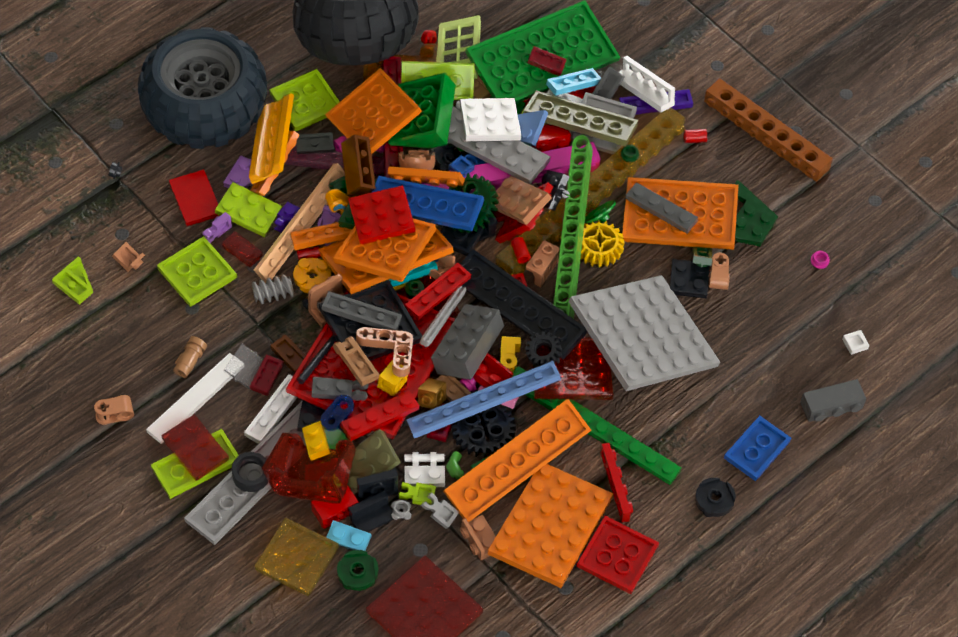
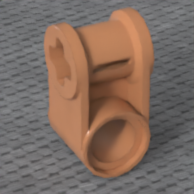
M719 252L714 254L712 259L708 288L728 290L729 258L725 253Z
M128 395L102 399L94 405L96 421L102 425L128 421L134 417L131 398Z

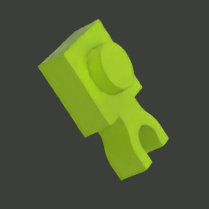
M402 482L401 489H405L408 492H400L399 499L407 500L411 498L413 499L412 504L421 505L423 502H427L431 505L432 501L427 496L430 493L435 495L436 486L416 482V487H413L409 483Z

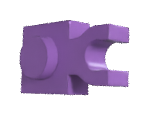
M225 212L214 219L212 227L202 232L209 243L216 237L219 238L232 227L231 216Z

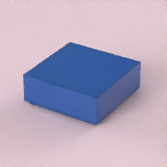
M462 155L448 166L450 171L460 172L464 178L467 176V173L470 174L475 168Z

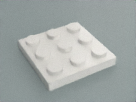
M515 98L460 99L466 141L521 140Z

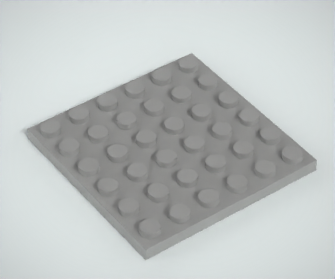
M662 275L571 296L568 301L625 391L718 367L720 364L719 359Z

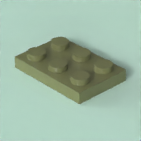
M379 429L342 458L344 463L350 464V469L344 470V483H347L355 497H357V478L392 470L401 463L383 430Z

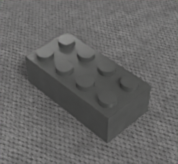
M468 304L463 306L431 357L437 374L472 379L504 327L499 309Z

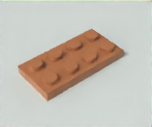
M510 176L496 190L498 194L496 199L499 203L495 204L499 212L527 225L552 197L549 193Z

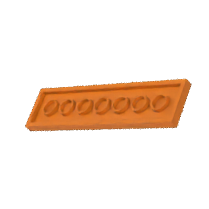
M567 399L443 492L459 511L462 518H466L469 523L589 433L591 429L570 400Z

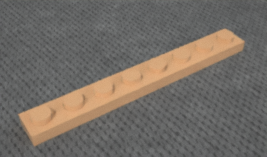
M338 163L331 166L255 267L254 271L264 283H266L267 278L272 280L293 252L294 247L290 233L311 228L323 212V207L328 205L325 195L330 191L329 183L345 176L344 170Z

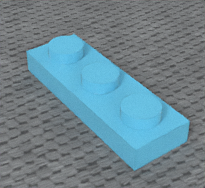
M593 68L547 79L546 85L557 96L596 86L602 78Z

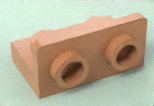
M547 241L542 242L526 265V269L535 276L534 284L539 287L544 284L559 262L560 248Z
M481 515L469 523L466 518L463 519L460 532L463 538L468 539L470 542L472 553L477 555L480 561L489 557L488 549L496 536L485 517Z

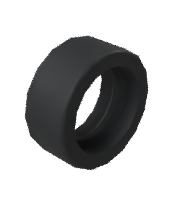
M245 452L239 455L232 464V478L235 485L246 492H257L263 489L270 479V466L266 457L256 452ZM254 463L262 467L263 474L256 480H244L239 475L240 468L246 464Z

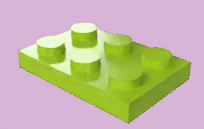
M232 182L216 207L215 213L221 216L226 212L231 216L232 222L265 238L277 219V213L282 209V206Z

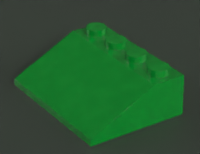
M441 73L398 84L420 107L422 112L391 137L388 144L419 148H435L447 145L456 88L455 83L446 73Z

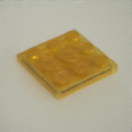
M285 517L256 563L255 570L309 597L338 550L339 543Z

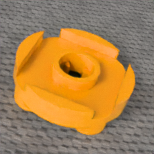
M318 258L300 259L293 271L295 285L297 284L300 290L308 293L314 285L325 282L331 276L330 267L324 260ZM315 273L317 277L314 276V278H310V275L308 274Z

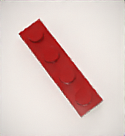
M456 263L406 303L405 308L416 320H420L466 283L472 274L459 263Z
M407 391L342 421L340 427L348 439L353 441L419 410V404L411 392Z
M604 443L601 445L600 455L621 522H628L631 513H633V506L626 497L628 495L626 484H622V471L615 462L617 461L616 452L614 449H611L610 443Z

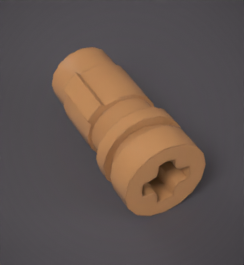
M191 336L184 347L185 351L180 354L175 362L176 366L173 371L180 377L187 378L197 363V359L201 358L206 350L207 344L202 339Z

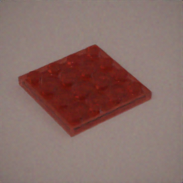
M583 337L564 360L559 358L560 362H555L561 380L534 390V399L613 400L611 367L591 337ZM544 346L537 350L539 356H545L551 352Z
M424 556L366 608V612L393 637H457L483 613V608L429 558Z

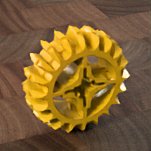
M598 220L597 223L591 222L589 225L585 223L580 259H584L585 264L590 262L592 267L594 264H598L599 268L602 264L608 267L609 262L614 264L621 257L625 244L623 234L620 233L619 228L614 229V224L607 225V221L600 223Z

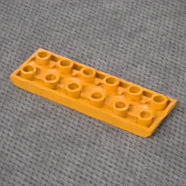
M288 94L277 102L264 105L257 122L249 171V179L252 184L283 171L294 100L293 94Z

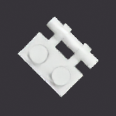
M418 452L404 454L405 462H412L413 466H405V483H409L413 487H416V482L436 487H445V466H437V462H444V454H436V452H430V454H419ZM419 462H430V466H419Z

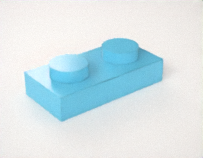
M333 520L326 541L351 550L366 551L372 535L371 533Z

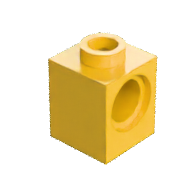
M392 360L379 375L377 387L394 397L407 382L408 375L405 377L394 375L392 373Z

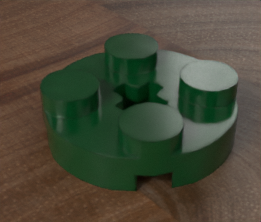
M349 551L338 562V579L347 590H365L375 584L378 577V563L366 551ZM359 566L363 572L360 574L353 573L352 571L355 570V567Z

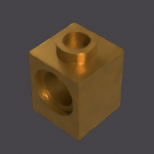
M428 378L418 388L419 406L434 409L446 400V382Z

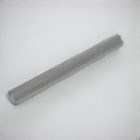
M461 286L451 294L421 337V345L425 347L430 346L465 295L466 287Z

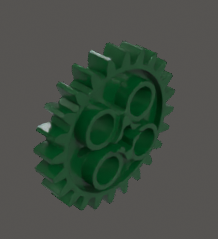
M467 173L464 186L449 187V190L469 193L471 189L475 188V191L470 194L484 197V205L481 207L473 228L477 232V226L480 225L481 228H484L483 223L490 224L488 218L495 217L492 211H498V208L495 206V204L499 203L496 199L498 194L489 180H486L483 176L479 178L477 174H474L472 178Z

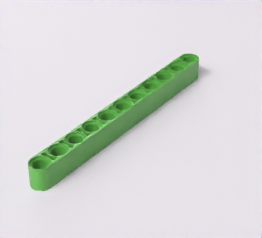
M578 135L572 143L567 191H569L567 196L569 197L566 198L553 304L573 319L574 310L568 301L571 296H576L593 153L590 141L585 135ZM570 280L568 284H564L565 281Z

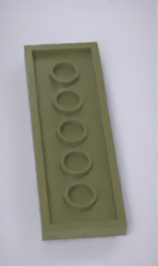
M537 90L523 110V114L546 110L548 116L545 123L558 126L622 146L628 144L638 126L637 119Z

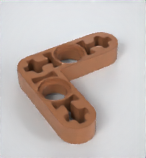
M362 327L357 330L356 342L360 346L394 349L392 373L394 375L405 377L410 373L413 335L411 333ZM387 337L389 340H381L380 338ZM404 352V353H407V355L402 356V355H399L398 353ZM400 363H404L403 368L399 367Z

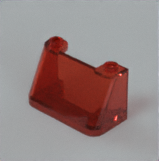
M283 432L262 469L272 490L281 496L339 504L346 493L356 449L352 441L340 440L336 444V449H329L330 454L311 461L307 446L304 445L302 438L295 433Z

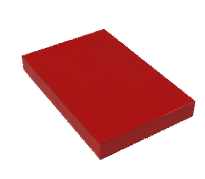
M204 169L169 180L186 226L220 216L215 213L218 202Z

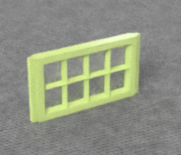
M479 15L440 23L437 62L471 63L465 50L470 46L480 43L481 17ZM474 68V79H477L478 73Z

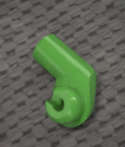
M454 451L446 465V469L452 478L455 477L458 480L464 476V471L458 465L462 455Z

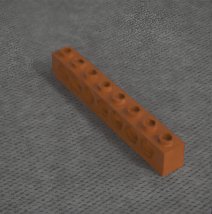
M719 78L706 90L704 102L708 106L713 107L722 116L730 119L736 126L741 127L750 136L755 137L764 146L776 152L779 157L784 158L793 167L805 173L807 177L817 182L830 170L832 157Z

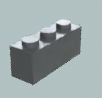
M858 379L804 392L800 403L808 422L822 421L831 416L838 417L850 411H860L864 407L866 397Z

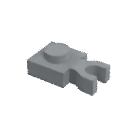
M430 493L427 497L431 499L432 504L429 505L427 502H423L421 506L426 510H431L433 513L430 517L445 529L449 528L459 511L445 500L439 502L437 497Z

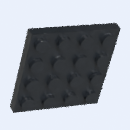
M389 279L354 294L342 295L401 314L402 319L397 330L411 333L413 335V345L420 343L422 335ZM323 303L319 304V310L338 342L342 343L350 336L356 341V332L359 328H375L322 311ZM387 337L380 338L381 340H389ZM360 346L369 361L394 352V349Z

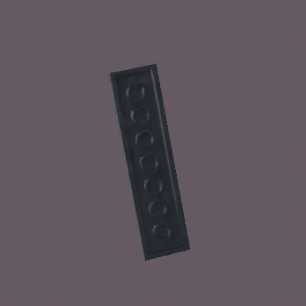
M474 249L460 263L461 266L472 274L471 278L462 285L466 287V291L489 308L499 309L500 315L530 337L536 338L535 334L539 333L540 336L542 332H545L546 335L548 332L552 333V336L555 335L562 348V360L588 333L586 328ZM544 346L545 348L551 351L550 346Z

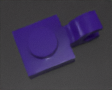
M287 201L277 213V219L274 222L277 225L275 230L282 233L300 208Z

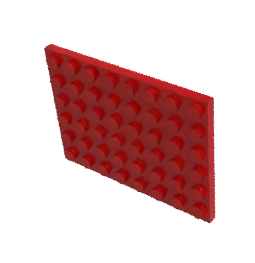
M398 294L404 306L411 300ZM432 309L420 320H416L410 314L422 336L439 311ZM449 317L430 346L425 347L420 343L412 345L410 373L408 374L407 382L394 397L410 391L415 400L417 399L418 388L429 378L434 369L431 357L455 321V318ZM327 323L286 387L287 393L345 419H349L394 398L377 387L379 379L369 383L368 389L360 390L368 394V398L364 401L312 398L313 377L357 380L340 355L335 352L333 346L303 384L297 382L300 374L332 336L333 333ZM394 352L370 361L379 375L393 360ZM404 352L398 353L399 355H402V356L407 355V353H404ZM406 416L376 430H383L385 435L393 440Z

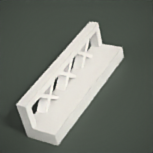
M626 56L623 58V70L619 71V73L624 75L625 78L620 84L659 112L674 106L675 88L630 57Z

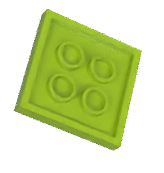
M318 69L269 89L270 95L275 102L288 94L294 95L290 125L294 131L327 118L325 114L340 102Z
M204 236L157 265L161 274L190 307L237 278V273Z

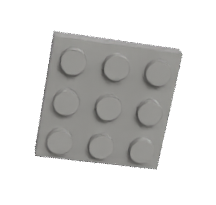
M585 92L581 102L588 106L633 119L637 111L635 106ZM570 130V142H573L574 138L578 135L583 134ZM585 135L590 142H594L597 150L619 156L622 145Z

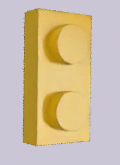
M321 421L302 428L311 461L330 454Z

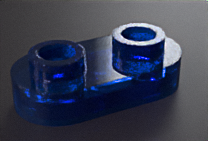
M340 395L332 402L321 416V423L324 429L335 431L340 427L341 422L346 420L354 410L353 399L348 395ZM347 404L348 407L346 409H342L341 405ZM334 419L335 423L329 424L328 421Z

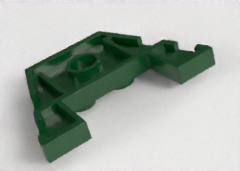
M737 180L735 184L739 185L738 201L744 203L736 216L735 240L739 243L761 247L777 222L778 216Z

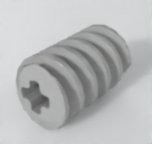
M285 274L281 276V281L275 276L274 282L267 278L266 284L263 280H260L259 286L255 281L252 282L256 303L259 300L261 304H264V298H267L270 303L272 296H274L276 301H279L280 294L284 299H286L287 293L294 297L290 276L287 278Z

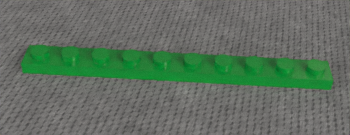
M518 366L513 372V377L527 371ZM550 385L525 394L550 411L569 399L590 427L591 431L587 434L603 444L610 443L611 449H614L617 453L665 483L671 485L680 473L682 467Z

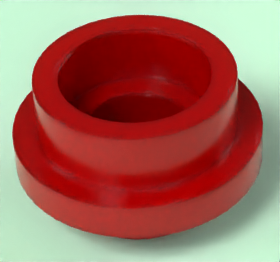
M425 30L421 36V42L426 47L434 45L437 41L436 32L434 30Z

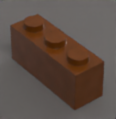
M353 135L341 143L347 195L360 196L372 192L376 187L369 137Z

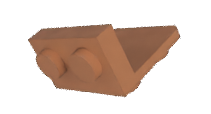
M341 274L330 276L325 282L314 285L308 292L309 313L321 328L327 322L322 313L317 309V302H321V298H326L328 291L344 295L342 292L343 277Z

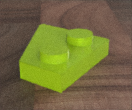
M79 256L52 279V283L79 305L93 293L92 286Z

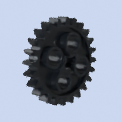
M500 404L457 421L452 426L453 439H456V445H461L462 451L467 449L468 455L475 452V457H477L479 453H482L483 458L486 457L487 453L490 455L494 454V451H498L510 442L512 438H515L516 431L515 418H511V412H506V406L500 409ZM479 415L482 417L483 426H481ZM484 430L487 431L489 442L486 441Z

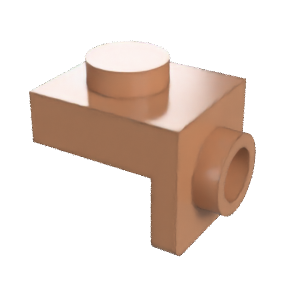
M127 242L112 255L127 272L132 268L136 270L143 263L141 259L145 256L143 252L139 255Z
M449 254L439 258L438 262H435L438 270L431 269L428 275L435 280L455 265V256Z

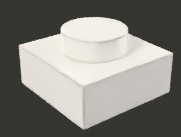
M861 330L843 336L842 340L851 355L869 348V344Z

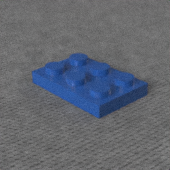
M759 415L727 451L724 459L756 481L790 443L791 437Z

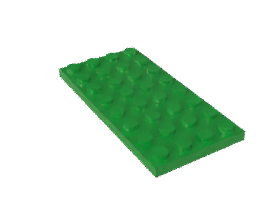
M585 0L470 46L465 50L471 63L475 64L474 68L492 98H515V104L531 98L536 90L540 92L548 91L547 79L558 77L527 63L533 46L567 59L561 76L590 68L598 70L620 59L618 52Z

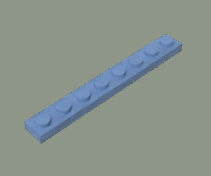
M551 361L409 418L407 422L415 439L561 380V377L554 362Z

